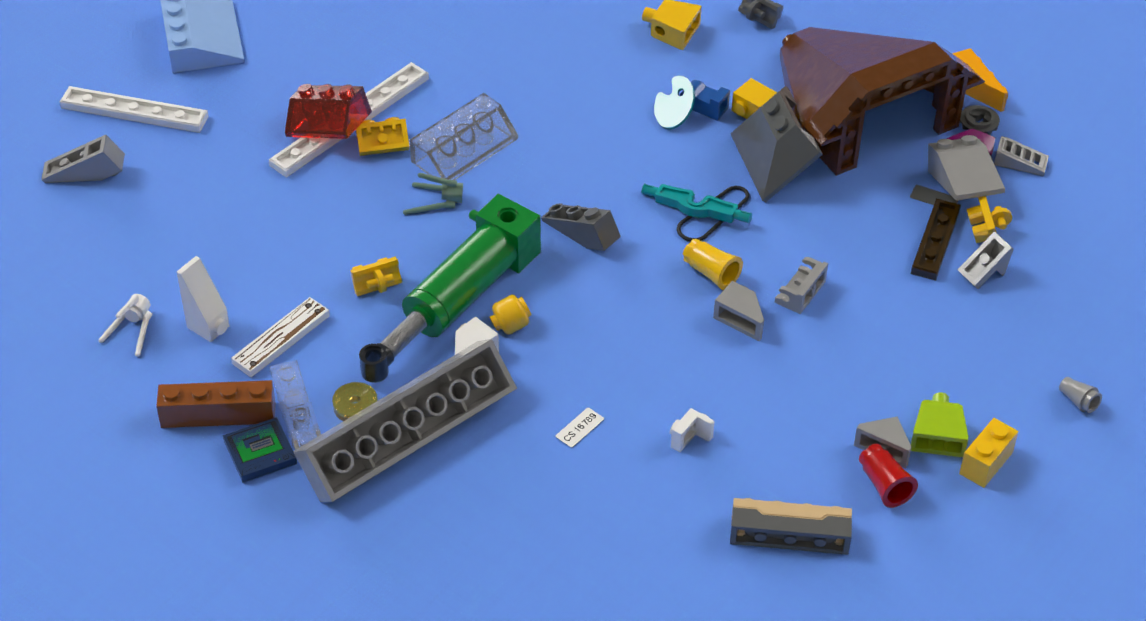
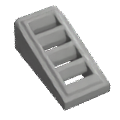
M1001 136L994 165L1044 176L1049 156L1010 138Z

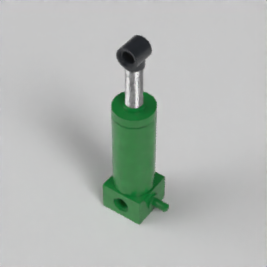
M500 194L491 199L479 212L471 210L469 219L476 222V231L403 299L402 308L407 318L382 342L368 344L360 350L359 359L362 377L366 381L374 383L384 380L388 376V366L394 361V357L420 332L429 337H438L508 268L519 274L541 253L540 215Z

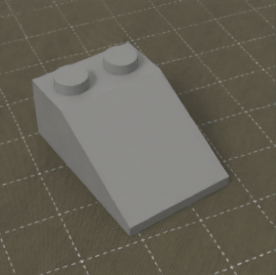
M966 135L961 139H940L937 143L928 144V172L955 200L1005 193V187L988 149L977 137Z

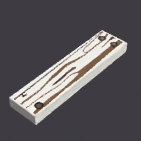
M309 297L231 357L232 364L252 378L330 316L329 309Z

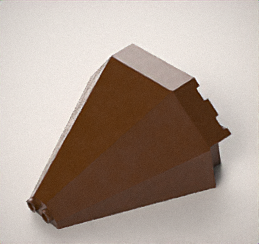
M808 27L787 35L783 39V46L780 49L784 84L789 88L797 104L792 110L801 128L815 138L823 154L819 158L836 176L857 168L865 111L925 89L934 93L932 106L936 109L933 130L940 135L959 127L966 90L985 82L968 64L936 42Z

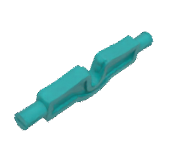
M647 184L642 186L641 193L655 197L656 203L678 208L682 213L692 217H710L732 223L736 219L749 224L752 220V213L738 210L737 204L711 195H707L699 203H694L695 194L692 190L661 184L659 188Z

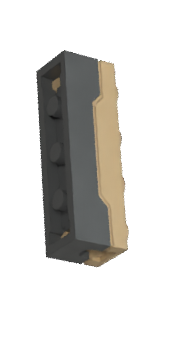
M734 498L730 544L849 554L852 535V508L819 506L808 503L796 504L781 501H763L751 498Z

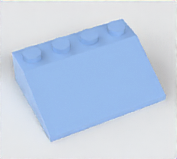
M160 0L172 73L245 63L232 0Z

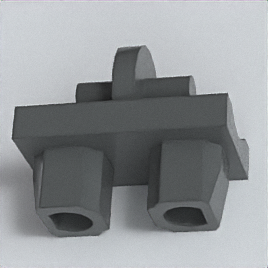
M743 0L738 11L745 14L747 19L751 21L756 20L772 29L775 28L777 20L781 18L783 6L771 0Z

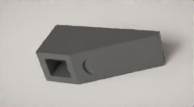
M559 203L551 206L549 211L541 217L544 223L587 249L605 251L621 237L611 210L598 209L596 207L587 208L579 205L570 206Z

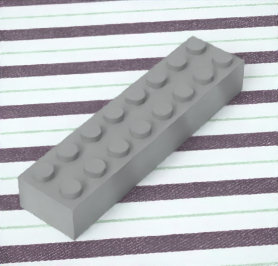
M493 340L478 341L293 452L319 501L333 502L511 393L517 387Z

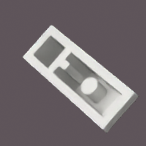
M195 256L177 271L186 325L191 331L212 342L230 327L227 308L201 259Z

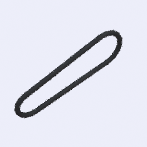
M731 186L717 195L716 198H721L731 190H741L746 196L738 204L739 209L749 199V192L744 187ZM688 215L678 223L677 233L686 241L691 242L692 239L701 241L707 238L724 221L720 220L701 237L689 238L682 234L680 230L683 223L692 218V216Z

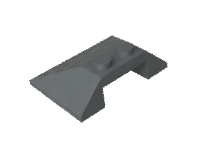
M786 86L730 133L757 191L765 203L823 155L815 138L801 128L792 110L797 104L789 88Z

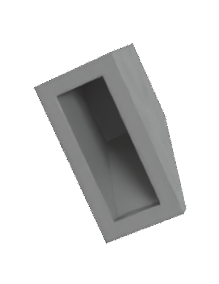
M731 281L715 299L713 318L760 341L763 334L764 318L756 293L745 286Z

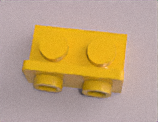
M390 117L385 119V121L365 120L360 124H356V137L360 156L405 151L410 148L406 119Z

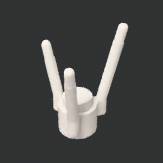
M133 294L127 304L116 314L117 319L99 338V343H103L125 318L131 322L143 320L135 356L139 357L148 322L153 315L148 311L151 306L150 301L141 294Z

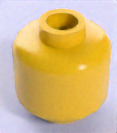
M509 295L493 304L492 311L494 315L490 316V320L497 331L502 329L505 334L510 335L527 326L529 323L528 317L532 315L522 296L517 298L515 295Z

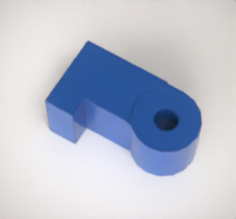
M699 80L691 81L695 93L692 110L718 121L729 109L730 90L723 87L715 90L707 87Z

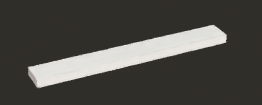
M409 63L269 159V166L287 178L355 131L356 124H360L365 120H371L429 80V73L414 63Z

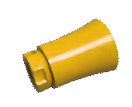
M692 239L683 251L684 261L709 278L721 290H724L731 281L736 282L741 274L743 261L740 257L726 253L707 242Z

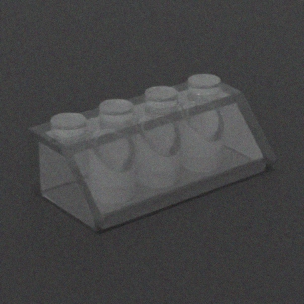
M482 93L411 138V162L429 175L447 180H456L516 141L518 134L501 104L485 93Z

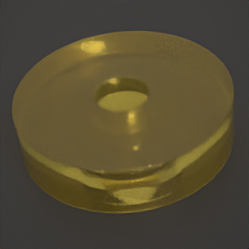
M351 382L339 387L332 398L334 413L342 421L347 420L378 401L376 391L368 384L361 382Z

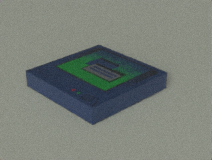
M277 417L223 435L224 443L242 483L297 464L296 456Z

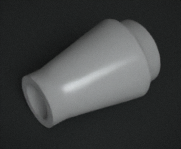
M1070 377L1064 378L1059 385V390L1082 412L1087 411L1091 413L1095 411L1102 401V394L1099 393L1098 388L1073 380Z

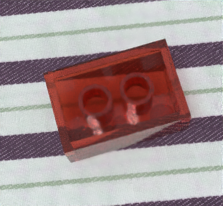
M331 84L301 85L289 99L285 127L286 137L347 139L372 113L363 86H352L350 84L343 86H332Z

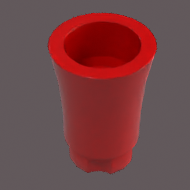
M872 444L861 452L859 462L863 466V471L873 483L886 507L894 508L901 506L913 497L918 488L917 480L902 468L889 451L884 450L880 444Z

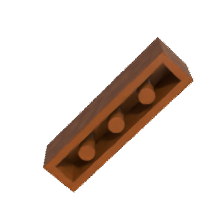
M272 380L158 385L156 407L161 428L252 425L275 418L276 402Z

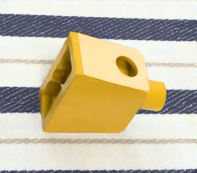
M664 0L657 10L645 7L642 20L651 23V36L684 50L700 26L702 6L674 0Z

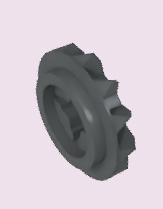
M981 105L965 108L960 118L962 129H975L989 135L992 131L997 130L1000 122L999 116L994 110Z

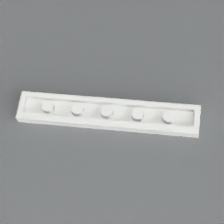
M72 86L68 87L60 100L62 109L197 133L201 132L209 117L208 110Z

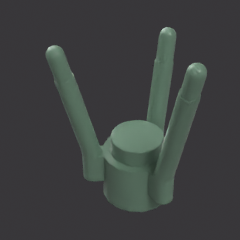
M418 173L419 178L442 185L413 182L412 186L442 191L441 199L446 200V202L406 209L403 211V214L455 208V203H462L463 183H457V180H447L429 174Z

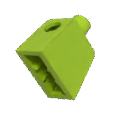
M935 393L932 400H923L921 402L913 430L911 451L963 457L968 443L963 406L958 403H950L949 396L946 393Z

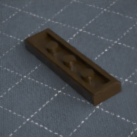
M936 198L911 268V274L937 280L960 213L961 204Z

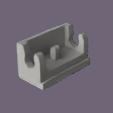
M804 257L802 262L810 265L812 269L801 265L786 286H781L779 289L781 293L775 297V303L801 314L826 282L828 263Z

